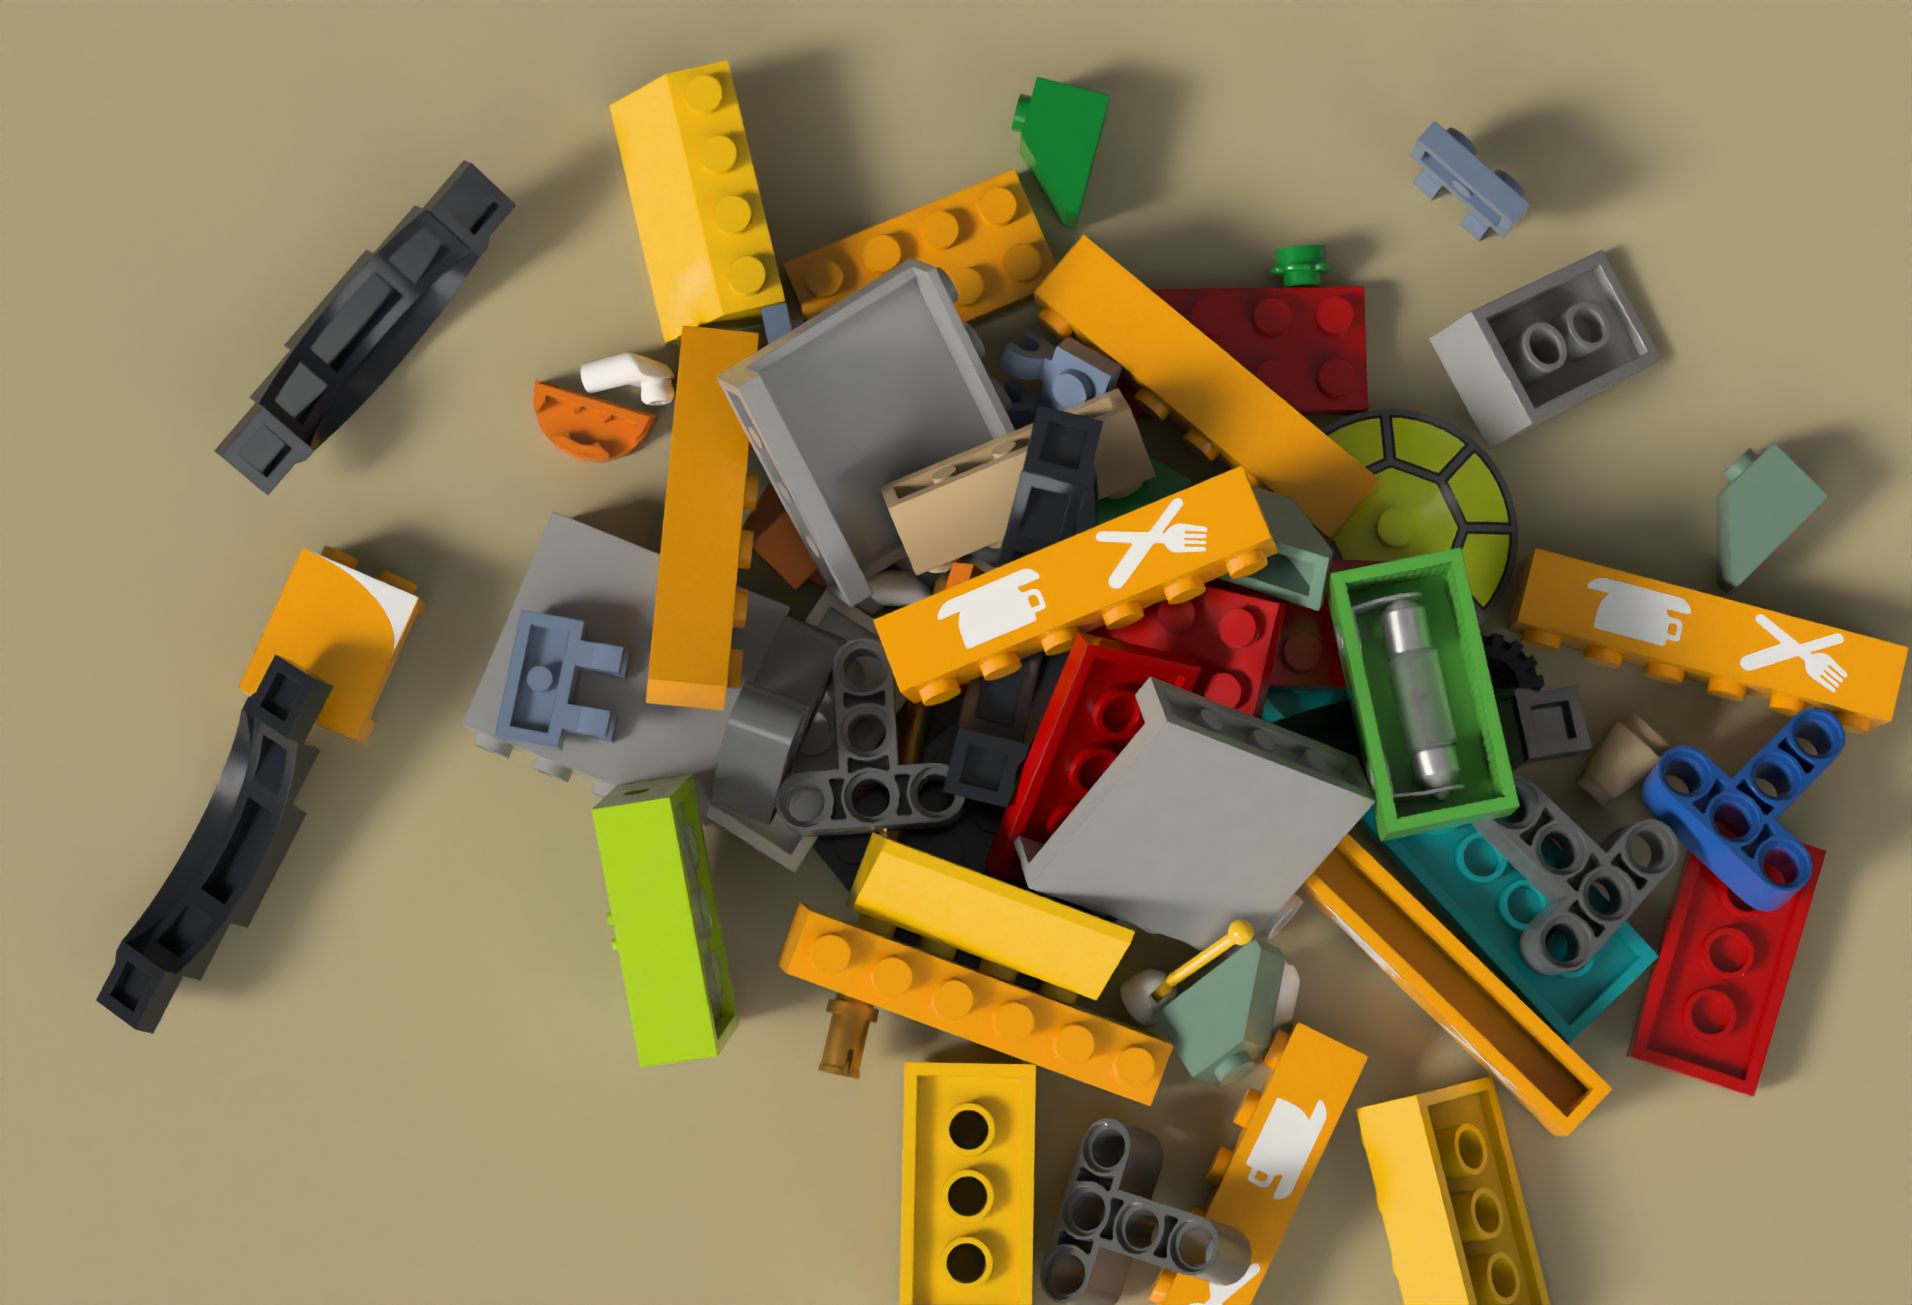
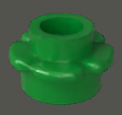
M1300 245L1276 249V267L1271 268L1270 273L1272 276L1283 277L1284 287H1317L1322 285L1321 275L1327 274L1333 267L1332 264L1326 263L1325 246Z

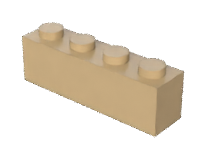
M1118 388L1064 410V412L1103 421L1093 461L1097 474L1098 500L1105 497L1118 499L1136 492L1142 486L1143 481L1156 477L1131 409ZM1033 423L880 486L916 576L926 571L940 573L950 570L953 562L961 563L965 555L984 547H1001L1019 475L1023 468Z

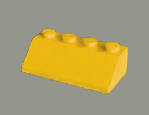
M728 60L667 73L609 105L666 346L681 343L683 325L724 330L742 329L763 324L761 308L786 303Z
M874 832L871 835L846 902L848 908L860 913L856 922L858 926L893 938L897 927L921 935L917 945L920 949L953 961L958 949L982 958L978 970L1015 983L1018 972L1040 979L1042 983L1038 991L1039 993L1074 1006L1079 994L1093 1000L1098 999L1131 944L1135 931L1110 920L1041 896L1035 892Z
M1493 1077L1478 1078L1357 1108L1356 1113L1361 1129V1142L1367 1153L1376 1189L1377 1206L1383 1217L1392 1253L1393 1270L1399 1281L1404 1305H1551Z

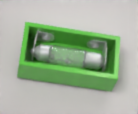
M1461 547L1331 573L1327 581L1325 593L1365 775L1376 800L1372 806L1380 842L1511 815L1519 807V801Z

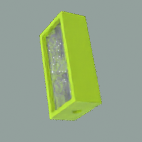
M693 774L617 785L592 808V815L611 913H607V922L609 926H614L616 937L612 939V949L614 952L618 951L640 1068L718 1057L739 1026V1020Z

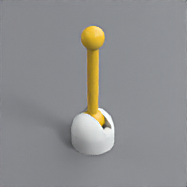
M1245 919L1233 921L1228 928V934L1169 975L1163 970L1149 968L1136 973L1123 982L1120 993L1128 1012L1135 1020L1145 1026H1152L1158 1021L1154 1014L1177 997L1176 985L1233 945L1248 944L1254 937L1252 924Z

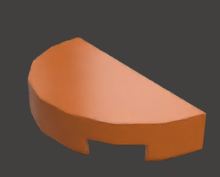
M535 379L533 406L542 432L557 450L578 461L606 463L628 456L647 440L658 420L654 414Z

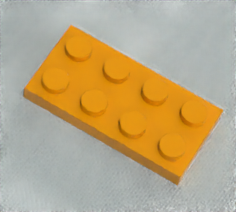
M1011 169L783 263L784 271L806 321L912 258L936 268L940 267L946 272L958 293V301L953 304L962 323H968L969 325L1033 300L1034 291L1057 266L1015 169Z

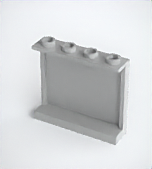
M912 258L716 376L829 594L851 607L874 594L867 582L868 579L907 555L880 486L1015 431L1007 414L1012 410L1011 401L1002 385L995 378H989L980 359L985 356L983 343L968 323H962L953 304L958 301V293L953 282L940 267L936 268Z
M553 511L468 709L463 725L469 731L477 734L473 742L475 746L509 759L513 749L536 758L532 767L534 770L568 783L572 773L595 782L592 793L602 798L608 795L617 785L693 774L702 825L706 826L708 821L706 815L711 805L709 796L730 714L746 681L754 682L787 615L793 617L791 607L748 591L745 629L732 628L731 649L743 650L740 689L727 688L724 710L646 703L660 554ZM736 585V589L747 590ZM521 609L585 621L588 624L585 641L621 646L626 649L625 652L632 655L627 680L579 669L573 697V705L609 710L613 712L612 715L619 718L614 743L566 732L563 750L558 751L499 740L495 737Z
M1150 676L1135 694L1145 721L1142 728L1045 844L1020 835L1014 841L1028 888L1033 889L1041 896L1047 898L1056 897L1085 907L1096 915H1108L1137 925L1148 933H1160L1186 942L1200 951L1205 950L1228 934L1230 924L1237 919H1245L1252 924L1254 939L1376 800L1356 756ZM1235 944L1220 955L1230 957L1245 945Z

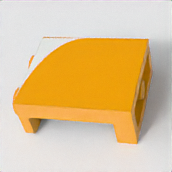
M324 545L320 555L302 548L238 689L248 696L254 694L275 654L292 660L334 686L315 725L365 746L376 723L371 719V715L416 616L422 618L427 605L414 595L417 585L409 580L382 570L377 580L356 571L359 560Z

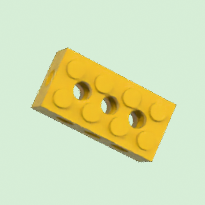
M904 1062L899 1305H1032L1036 1065ZM962 1111H974L983 1117L987 1125V1135L980 1146L967 1150L958 1147L952 1141L949 1126L956 1114ZM965 1176L978 1179L986 1191V1200L983 1207L971 1215H962L955 1212L948 1201L950 1186L954 1181ZM963 1243H970L979 1247L985 1258V1265L980 1275L968 1281L956 1279L947 1269V1257L950 1251Z

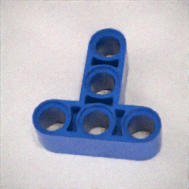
M1818 708L1804 709L1796 714L1732 779L1698 749L1689 746L1673 747L1662 755L1642 782L1640 795L1643 805L1656 820L1669 826L1677 836V839L1746 904L1756 910L1765 912L1778 910L1786 905L1807 883L1812 873L1813 864L1810 854L1803 844L1786 830L1777 819L1838 757L1845 745L1843 726L1834 715L1826 710ZM1797 737L1812 743L1818 755L1809 754L1804 751L1798 744ZM1666 775L1676 776L1686 784L1689 793H1682L1673 789L1667 782ZM1755 778L1764 779L1771 783L1776 790L1777 797L1764 793L1757 785ZM1714 819L1723 820L1730 824L1735 830L1737 838H1729L1720 833ZM1763 864L1772 865L1777 868L1783 875L1785 884L1776 883L1771 880L1765 873Z

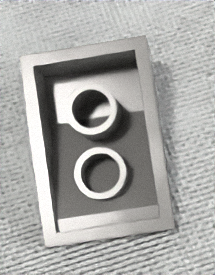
M1603 250L1595 252L1470 311L1429 338L1489 450L1662 359Z

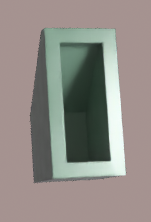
M1775 442L1759 455L1751 448H1748L1722 474L1730 484L1716 497L1717 585L1726 594L1739 586L1829 497Z
M1253 486L1279 553L1267 557V566L1251 575L1232 579L1228 573L1218 577V579L1319 611L1324 601L1333 550L1292 498Z
M1254 938L1154 1014L1192 1078L1216 1086L1233 1084L1249 1074L1255 1065L1253 1060L1269 1049L1286 960L1280 948Z

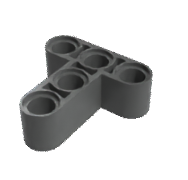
M789 615L785 617L754 682L746 681L734 704L725 729L709 801L766 825L771 824L777 813L775 801L779 787L792 774L796 756L833 680L834 657L840 647L847 643V639Z
M860 637L849 640L840 647L834 657L833 664L839 769L800 772L785 779L779 787L775 801L778 815L789 830L799 836L807 837L937 829L952 825L961 818L965 811L966 797L956 795L953 804L945 811L938 813L926 810L919 803V793L922 787L932 780H945L948 765L940 763L900 765L895 677L883 645L869 638ZM870 656L877 659L882 665V672L878 680L872 685L865 687L850 683L846 678L849 664L857 657ZM864 720H876L886 729V737L882 745L876 750L869 752L860 751L853 747L850 742V736L854 726ZM869 784L881 785L890 793V803L887 809L874 817L863 816L854 807V799L857 792ZM806 788L816 789L821 792L825 803L824 809L818 817L810 821H799L791 816L789 806L794 794Z
M1512 774L1519 801V807L1517 808L1516 818L1513 823H1507L1500 818L1475 822L1472 825L1484 839L1549 900L1526 926L1520 936L1519 950L1521 959L1526 966L1535 973L1545 976L1577 970L1588 963L1671 871L1678 860L1679 844L1677 836L1663 822L1647 819L1618 828L1599 846L1532 781L1524 776ZM1545 836L1556 840L1562 848L1563 860L1558 869L1549 866L1542 858L1541 843ZM1634 836L1641 837L1650 846L1651 860L1647 868L1637 864L1631 855L1630 846ZM1593 881L1604 886L1608 892L1610 901L1605 914L1595 911L1589 903L1588 890ZM1550 928L1559 930L1566 938L1568 945L1567 954L1562 961H1557L1551 957L1546 949L1545 940Z
M1103 1118L1094 1122L1086 1130L1081 1140L1042 1262L1040 1280L1042 1289L1047 1297L1057 1303L1064 1305H1114L1123 1292L1132 1260L1136 1258L1215 1285L1228 1286L1238 1282L1246 1274L1251 1263L1252 1251L1250 1242L1243 1232L1234 1227L1151 1200L1162 1168L1163 1150L1161 1143L1155 1135L1146 1130L1116 1119ZM1125 1144V1153L1118 1162L1119 1152ZM1105 1207V1216L1099 1225V1215ZM1159 1223L1158 1235L1152 1243V1232ZM1213 1240V1253L1210 1259L1206 1262V1249L1209 1243ZM1085 1269V1279L1079 1288L1080 1276Z

